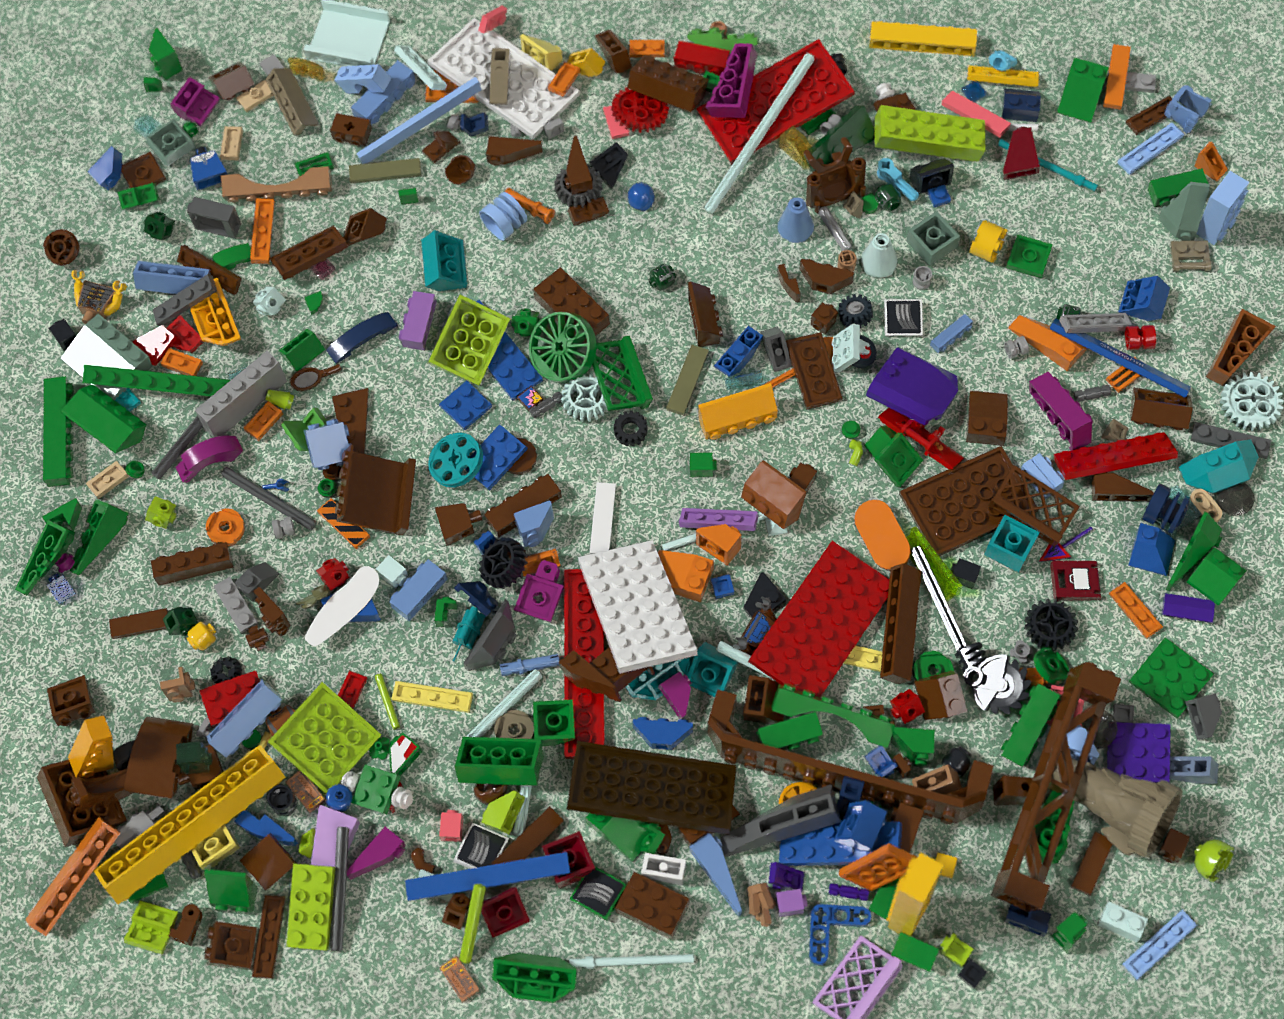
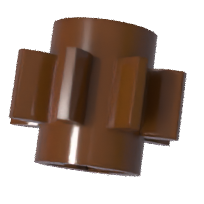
M257 625L249 628V634L245 635L250 648L255 647L258 651L266 648L265 642L270 641L265 628L259 629Z

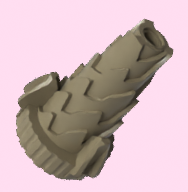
M1071 757L1075 771L1078 760ZM1086 762L1074 801L1088 807L1090 811L1110 825L1103 827L1101 833L1123 854L1129 856L1137 853L1143 857H1150L1162 842L1174 820L1181 802L1183 790L1165 780H1160V782L1155 784L1147 780L1134 779L1128 775H1119L1105 767L1100 769ZM1056 763L1052 779L1061 782Z

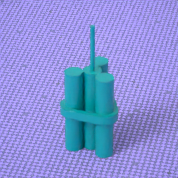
M474 606L470 610L466 609L462 621L456 627L457 632L452 643L459 645L453 662L461 646L472 649L476 638L481 634L480 629L486 616L479 613L478 608Z

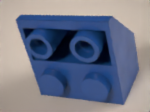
M1159 276L1127 281L1118 312L1126 313L1128 316L1145 321L1161 319L1170 287Z

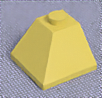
M524 34L520 36L522 51L550 71H553L563 61L562 51L558 46Z

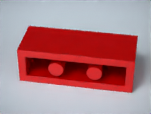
M678 41L674 55V66L692 70L698 74L709 71L720 76L727 66L726 62L730 56V50Z

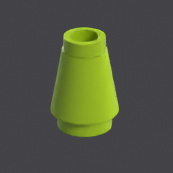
M268 389L265 400L284 410L285 408L290 410L294 395H291L290 392Z

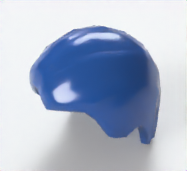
M643 182L631 186L628 190L630 206L640 211H646L651 208L655 201L652 187Z

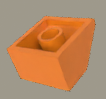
M726 524L701 527L696 530V545L728 566L741 549V534L737 528L729 527Z

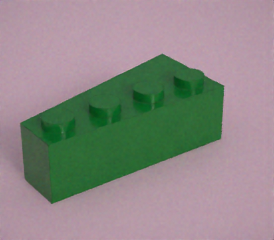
M1038 684L1037 687L1033 686L1029 693L1031 699L1028 704H1024L1019 714L1022 716L1019 722L1013 724L1010 730L1012 733L1010 739H1006L1001 747L1003 751L1001 756L1021 767H1026L1039 745L1037 740L1038 738L1041 739L1048 729L1046 722L1048 720L1051 721L1055 717L1058 708L1056 705L1062 697L1061 693L1042 684Z

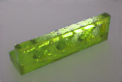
M916 526L911 528L910 535L906 537L911 550L914 547H922L946 601H950L960 594L962 589L961 583ZM911 553L909 559L919 569Z

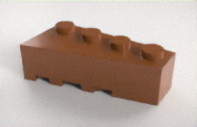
M1242 309L1234 318L1206 378L1223 386L1276 326Z

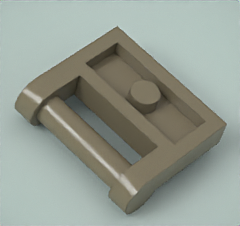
M1208 241L1170 242L1173 272L1195 269L1211 271ZM1179 260H1203V262H1179Z

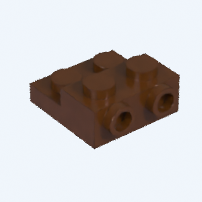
M258 587L253 592L257 597L254 600L259 605L258 607L263 615L261 620L271 633L276 632L278 636L285 635L291 626L288 619L271 598Z
M85 675L47 688L51 714L57 726H69L74 720L79 718L88 719L91 714L96 713Z
M216 921L213 927L210 926L207 939H211L210 947H206L204 953L207 965L250 970L257 927Z

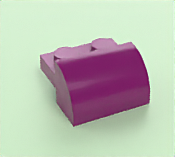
M189 77L170 103V106L181 119L185 121L188 119L202 127L219 103L220 97L206 90L205 85Z

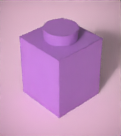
M801 889L776 893L779 917L804 913V907H807V899L805 894L802 895Z

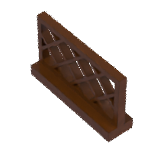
M1015 465L1012 466L995 496L988 504V506L1002 515H1007L1040 532L1038 537L1053 547L1061 541L1064 532L1080 507ZM1014 472L1021 476L1023 483L1013 484L1011 476ZM1035 484L1038 487L1039 493L1030 495L1027 485ZM1024 486L1026 496L1017 497L1014 487ZM1011 488L1012 499L1007 500L1000 496L1004 489ZM1051 494L1054 496L1055 504L1046 505L1044 495ZM1040 496L1042 506L1033 508L1031 498ZM1027 499L1030 509L1023 510L1019 508L1018 500ZM1066 504L1073 508L1069 515L1063 516L1060 506ZM1057 507L1059 517L1050 518L1047 508ZM1044 509L1046 519H1037L1034 511ZM1060 520L1062 525L1060 532L1052 528L1051 521Z

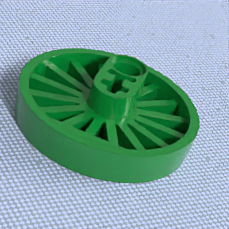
M571 312L551 313L541 319L532 331L529 341L531 362L536 371L549 380L569 383L571 379L576 380L578 377H582L588 372L596 356L597 343L595 333L588 321L578 314ZM565 316H569L565 326ZM556 318H558V327L555 322ZM548 323L550 324L552 332L546 327ZM542 331H544V333H545L551 340L540 336L541 333H542ZM587 338V343L582 344L583 341ZM541 340L552 346H538V341ZM578 348H587L586 354L576 350ZM542 350H549L542 355L538 352ZM573 354L585 358L583 363L581 364ZM571 361L578 368L577 371H574ZM565 366L569 374L567 377H565Z

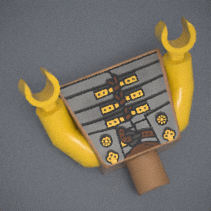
M77 270L72 271L71 276L76 280L74 282L75 302L81 314H84L82 319L84 324L88 323L97 314H100L106 320L108 316L120 309L123 297L122 291L127 289L125 283H121L119 288L120 281H114L112 287L86 280L82 282L81 280L84 279L85 272L81 270L80 277L78 278Z

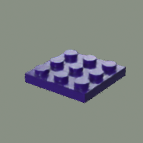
M1108 722L1107 769L1119 775L1124 774L1134 779L1147 780L1155 784L1160 782V780L1170 783L1171 724Z

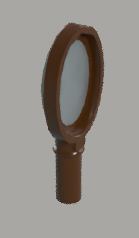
M340 364L323 370L314 367L304 368L297 371L291 377L290 384L296 391H307L319 385L322 378L342 371Z

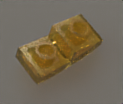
M295 57L287 59L289 68L295 75L299 74L304 77L308 74L311 78H317L320 81L326 77L323 67L312 61Z

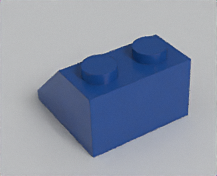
M868 801L849 803L834 841L862 851L872 850L878 842L877 835L880 829L885 825L887 811Z

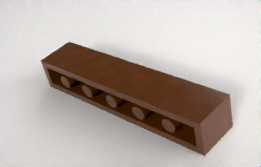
M905 563L893 566L890 570L880 672L881 679L895 684L911 681L921 583V570Z

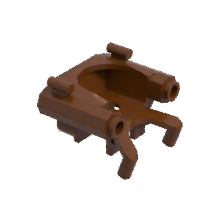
M847 137L841 138L844 149L842 154L840 151L832 154L834 162L831 164H824L821 158H814L809 150L804 151V156L808 163L815 169L807 177L806 205L810 208H815V213H819L820 208L848 199L852 192H855L857 195L860 193L861 197L865 196L866 161L860 157L854 158L852 161L848 160L853 148Z

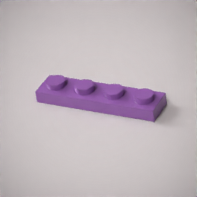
M682 508L679 526L684 528H701L726 524L738 530L755 531L758 512Z

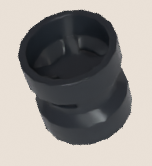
M841 53L830 55L845 76L848 70L844 64V55Z

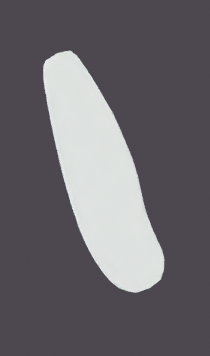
M369 566L360 568L349 582L338 590L322 607L309 627L305 640L312 646H317L354 618L367 605L379 585L378 573Z

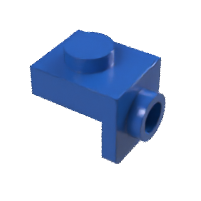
M877 746L864 756L877 776L887 778L895 772L894 768L897 767V764L891 760L882 746Z

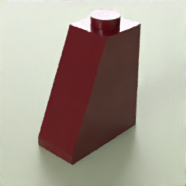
M1023 126L1013 130L1003 168V180L1039 174L1040 166L1032 128Z

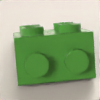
M312 408L303 420L283 421L281 426L299 451H309L304 430L308 429V425L319 423V426L327 425V420L318 408Z

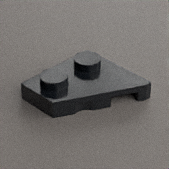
M615 142L590 161L589 165L591 168L594 167L596 172L599 171L604 183L610 189H613L628 158V154Z

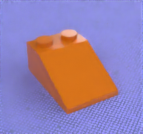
M659 550L658 555L674 594L701 603L714 569V560L695 554Z

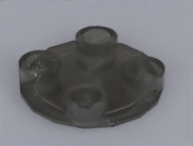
M1244 482L1215 494L1219 507L1229 516L1233 517L1250 511L1255 502L1252 489Z
M1104 710L1093 742L1096 749L1105 748L1110 745L1117 735V722L1106 710ZM1088 718L1081 723L1082 728H1085L1087 732L1089 731L1092 718Z

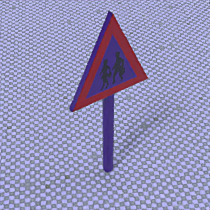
M1089 527L1063 545L1058 543L1053 547L1049 544L1039 562L1071 558L1064 548L1092 531L1093 528Z

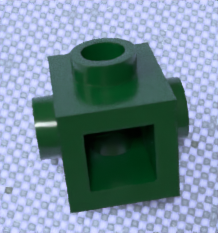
M162 212L149 214L144 220L143 232L149 234L151 238L164 240L171 237L175 220L167 217Z
M192 607L172 608L163 618L169 635L186 636L188 631L198 623Z

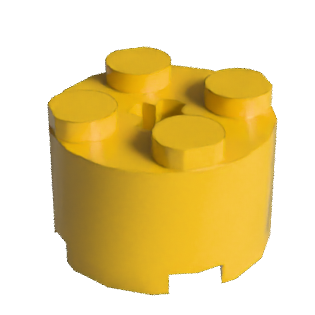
M983 220L977 230L978 234L975 241L972 242L969 253L994 263L998 255L996 252L1001 251L1005 241L1002 239H1005L1008 229Z

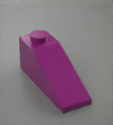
M385 826L348 868L347 878L352 880L392 862L395 858H400L405 851L404 847L406 845L404 841Z

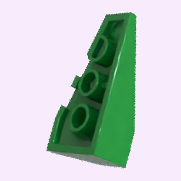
M1204 512L1165 590L1170 591L1210 553L1213 547L1218 548L1223 538L1219 536L1222 528L1207 512Z
M48 520L15 590L27 596L68 550L76 532Z

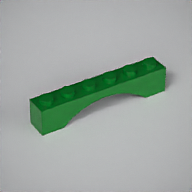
M787 683L784 686L779 684L772 704V711L790 717L807 712L836 714L854 724L864 734L868 742L888 748L895 727V723L890 716L880 714V716L873 715L871 710L865 708L858 710L847 702L839 704L834 702V699L831 697L823 696L821 698L815 696L814 692L806 689L802 692L796 690L795 686Z

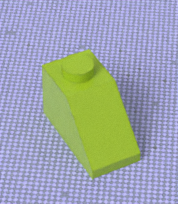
M512 791L488 804L487 809L484 811L481 823L491 829L510 835L525 797L516 791Z

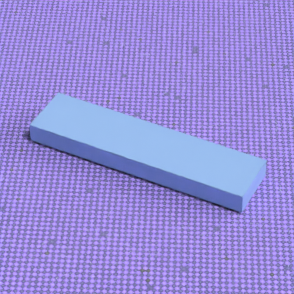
M1170 123L1119 159L1117 163L1130 175L1183 138L1184 134L1173 123Z
M1182 909L1122 965L1138 980L1190 933L1197 924Z

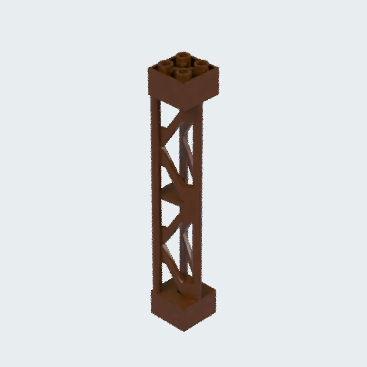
M1084 662L1070 669L1024 805L990 896L1027 912L1043 908L1050 885L1045 884L1051 863L1106 704L1114 701L1121 682V678L1115 676L1114 672L1109 670L1103 671L1091 662ZM1079 699L1093 704L1073 718ZM1088 718H1092L1074 771L1067 733ZM1056 763L1061 782L1052 779ZM1047 789L1062 793L1041 809ZM1061 809L1042 863L1034 826L1055 810ZM1024 855L1030 877L1019 872Z

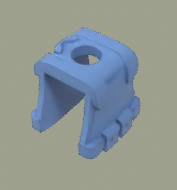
M1185 85L1168 104L1165 116L1176 121L1183 128L1182 131L1187 134L1192 131L1199 118L1205 115L1212 104V100L1198 95L1190 86Z

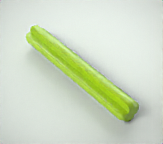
M481 883L474 884L459 957V960L463 963H470L472 960L486 886Z

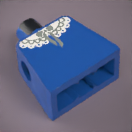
M199 147L196 150L197 156L190 159L193 182L197 190L222 183L221 175H228L215 151L207 152L206 147Z

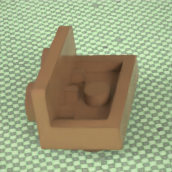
M178 667L179 678L160 682L162 692L169 701L175 703L182 702L184 698L192 697V690H195L194 679L190 678L189 672H186L183 667Z

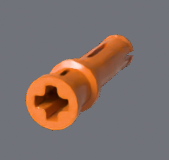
M510 187L505 190V192L516 199L521 207L530 211L533 217L541 218L546 224H549L555 215L554 209L543 206L540 201L534 202Z

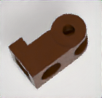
M188 904L183 908L182 919L177 930L171 928L168 935L172 940L191 946L203 917L199 907L195 904Z

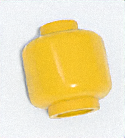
M199 622L188 631L186 639L195 650L204 651L216 641L214 634L217 631L211 623L206 625L204 622Z

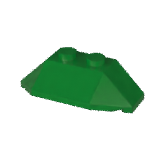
M517 952L495 957L493 960L492 979L512 998L554 1003L575 990L577 968L559 957Z

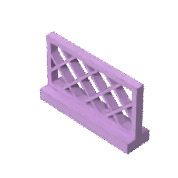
M860 936L812 1003L833 1019H843L838 1016L837 1008L850 1007V1015L847 1019H866L903 968L902 962ZM861 943L869 947L870 955L858 956L857 949ZM884 957L888 962L884 967L875 968L874 958ZM871 959L873 969L861 971L859 960ZM857 961L858 971L846 973V964ZM874 973L875 980L873 983L863 985L862 975ZM859 975L861 985L849 987L847 977ZM845 978L846 988L834 990L833 982L835 979ZM862 989L863 997L860 1001L851 1002L850 991ZM847 992L849 1002L836 1004L835 994ZM825 995H832L834 1005L824 1006L820 1003V1000Z

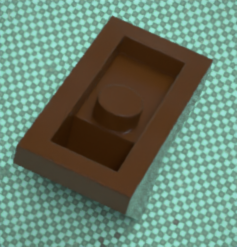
M435 131V140L426 146L422 153L435 164L460 144V141L449 131Z

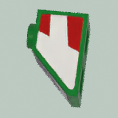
M403 732L399 736H395L389 746L390 773L402 776L422 753L421 747Z

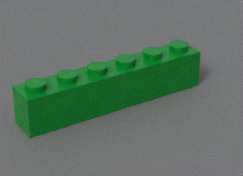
M66 376L44 379L43 481L47 487L70 485V478L74 476L73 468L70 467V461L74 459L73 451L70 450V445L74 442L73 434L71 433V427L74 426V422L61 413L64 406L70 401L71 394L74 393L73 384L68 381Z

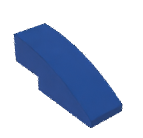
M244 810L234 820L238 827L261 840L269 833H272L281 845L296 846L298 844L293 836L266 815L259 821L250 812Z

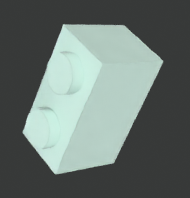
M1108 901L1098 926L1137 943L1142 936L1148 919Z

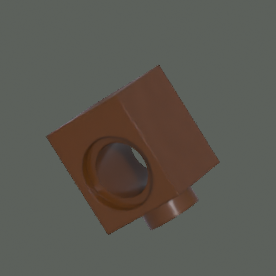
M1170 828L1161 846L1159 855L1163 856L1162 859L1166 862L1178 863L1183 856L1190 836Z

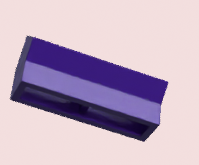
M1165 593L1161 615L1213 623L1215 603L1211 600Z

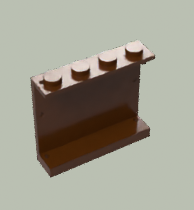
M351 444L344 450L341 458L344 464L339 474V478L342 480L337 491L339 503H337L335 508V514H337L336 521L391 534L404 535L409 529L416 459L408 458L405 463L354 452V445Z

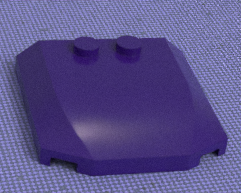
M896 347L873 379L866 396L923 425H927L933 419H941L958 393L957 375L900 347Z

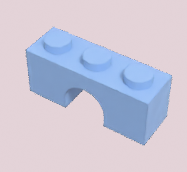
M379 64L343 66L339 69L334 81L348 94L359 93L363 86L368 88L371 93L384 92L391 77Z

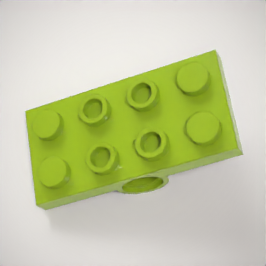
M293 864L286 947L329 950L335 866Z

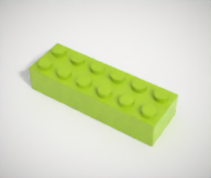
M881 105L875 115V147L967 161H979L985 152V120Z

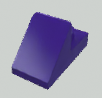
M778 862L770 863L769 883L772 884V889L784 891L801 889V892H803V871Z

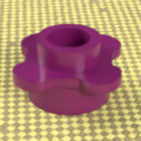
M64 553L55 563L59 567V573L72 568L75 563L72 559V554Z

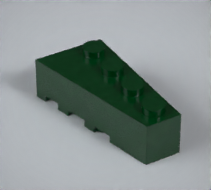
M855 105L846 116H843L833 128L827 131L825 136L808 149L814 158H821L824 164L833 163L832 154L839 151L842 154L844 149L841 143L842 137H847L852 145V152L875 140V129L864 105ZM805 158V160H806V162H807V164H808V166H809V168H810V171H815V169L810 166V164L808 163L807 159Z

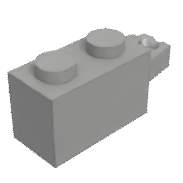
M158 806L153 811L148 810L144 812L142 810L140 813L134 814L125 826L117 829L120 834L114 842L122 849L166 816L167 813L161 806Z

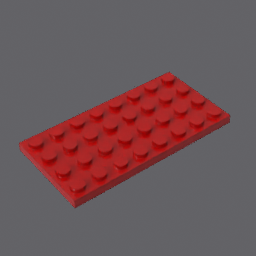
M819 39L753 76L745 118L711 117L706 108L707 103L696 108L697 113L731 165L735 162L805 54L809 53L814 56L812 65L755 151L855 95L854 89Z
M832 540L748 662L783 686L785 683L791 684L796 687V690L802 692L804 689L810 690L815 693V696L821 697L887 600L890 579Z

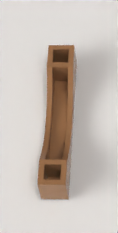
M329 167L310 168L297 179L278 185L255 183L240 174L221 175L222 197L230 203L239 202V199L256 201V198L264 197V199H274V196L291 198L292 195L299 194L301 197L310 196V193L327 195L328 192H332V177Z

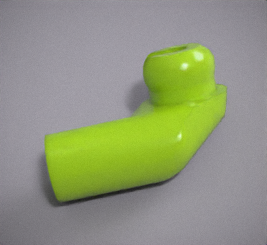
M853 439L849 444V448L854 450L849 464L858 466L863 455V446L861 441Z

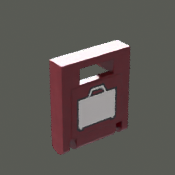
M1052 560L1050 569L1054 599L1057 598V600L1061 601L1101 600V594H1094L1101 592L1098 568H1092L1098 566L1097 561ZM1064 572L1066 588H1059L1058 574Z

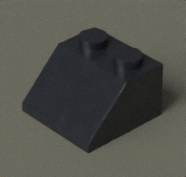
M945 158L936 159L928 164L917 165L910 169L909 178L914 189L919 194H923L932 188L951 185L954 165Z

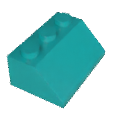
M436 230L421 239L425 287L436 291L467 288L463 240Z

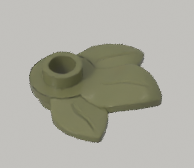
M326 585L318 586L311 591L312 595L300 600L296 605L304 604L302 608L307 609L317 601L328 597L330 589Z

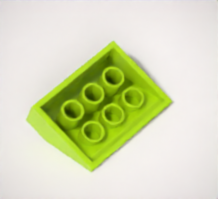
M460 294L427 364L479 386L511 318Z

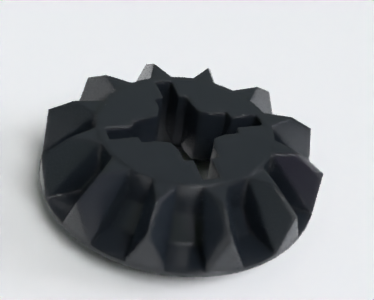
M229 656L220 657L218 661L213 662L212 669H210L211 678L215 684L242 675L240 663L236 658L234 659ZM223 665H225L227 669L231 668V670L228 671L229 677H227L224 673H221L223 672Z

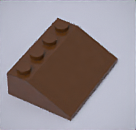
M69 759L42 766L37 776L65 847L81 843L99 817L114 827L127 822L119 801L106 807L100 802L83 811L80 810L79 806H74L70 798L72 795L70 788H72L71 780L76 777ZM105 770L94 773V775L85 779L104 777L108 774Z

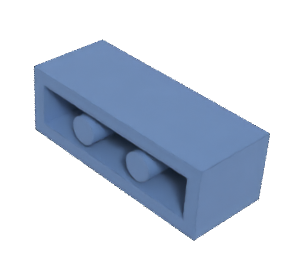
M429 559L425 563H421L416 573L404 582L399 592L396 591L390 599L391 607L410 621L446 582V573Z

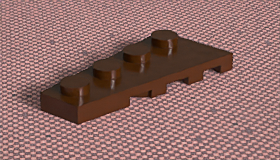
M368 388L332 396L336 419L348 427V443L354 445V452L363 454L366 453Z

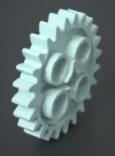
M1250 372L1248 377L1245 373H1242L1241 378L1235 375L1234 380L1229 379L1228 383L1225 384L1220 395L1222 396L1220 403L1223 404L1221 410H1227L1224 416H1231L1230 423L1237 421L1236 427L1242 424L1243 430L1250 426L1251 431H1253L1257 426L1259 431H1261L1263 425L1268 428L1270 423L1274 424L1284 408L1281 406L1284 400L1280 399L1283 393H1277L1279 386L1273 387L1274 381L1267 382L1268 376L1261 379L1260 373L1256 377H1254L1252 372Z

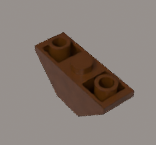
M801 258L800 271L812 290L832 294L853 284L855 272L849 269L836 268L830 264L817 263L811 259Z

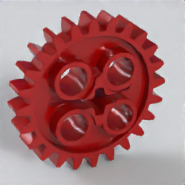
M625 87L624 91L619 90V94H615V99L612 100L611 111H613L612 116L615 117V122L620 121L619 126L626 125L625 129L632 128V132L638 129L639 133L645 129L649 133L650 128L655 131L656 127L661 128V124H665L668 118L669 107L667 106L668 103Z

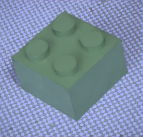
M935 211L908 230L906 241L930 267L958 247L960 235Z

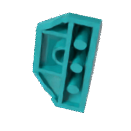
M1251 439L1236 441L1201 454L1178 468L1186 485L1203 489L1213 494L1248 481L1259 456Z
M694 656L652 666L654 675L645 670L625 688L631 697L657 700L663 696L658 688L661 683L678 672L688 676Z

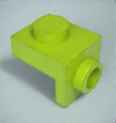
M955 933L951 937L946 935L940 945L943 947L940 954L962 968L972 953L973 948L958 939Z

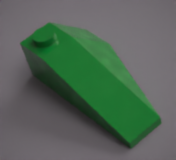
M95 499L86 519V523H90L88 530L82 532L80 537L83 545L77 548L73 558L75 563L69 571L80 575L121 531V528L126 525L129 513Z
M1052 790L1041 809L1062 793ZM1074 800L1051 864H1058L1067 849V837L1070 832L1069 824L1073 813ZM1061 809L1055 810L1034 826L1041 862H1043Z

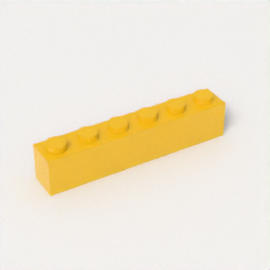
M872 21L869 48L975 56L977 29Z

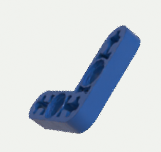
M826 904L814 906L811 912L810 961L817 966L827 962L829 953V925L865 927L871 920L869 909L860 906ZM819 909H822V912L826 914L822 918V924L826 923V926L813 925L814 923L818 924V916L814 913H818ZM842 910L846 912V920L838 921L835 917L837 911ZM850 911H854L853 915H859L860 912H864V915L868 916V918L864 919V922H860V919L853 917V922H849ZM822 930L825 932L826 937L821 941L816 940L814 932ZM813 943L817 945L826 944V947L821 946V954L825 955V957L821 958V961H817V958L813 957V954L817 953V946L813 947Z

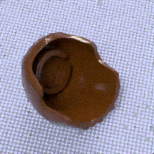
M466 155L455 156L451 159L450 164L445 167V176L453 184H464L474 176L475 164Z
M477 783L473 787L474 796L482 804L488 805L504 796L508 785Z

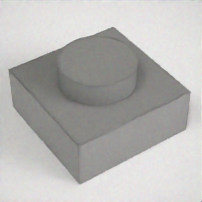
M560 117L549 121L544 126L545 135L549 140L564 132V125Z

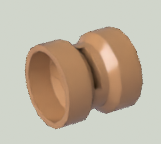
M851 250L842 251L838 256L837 267L840 269L846 268L853 272L856 267L855 253Z

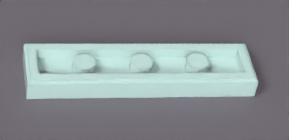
M396 45L394 51L431 90L446 89L447 84L411 46Z

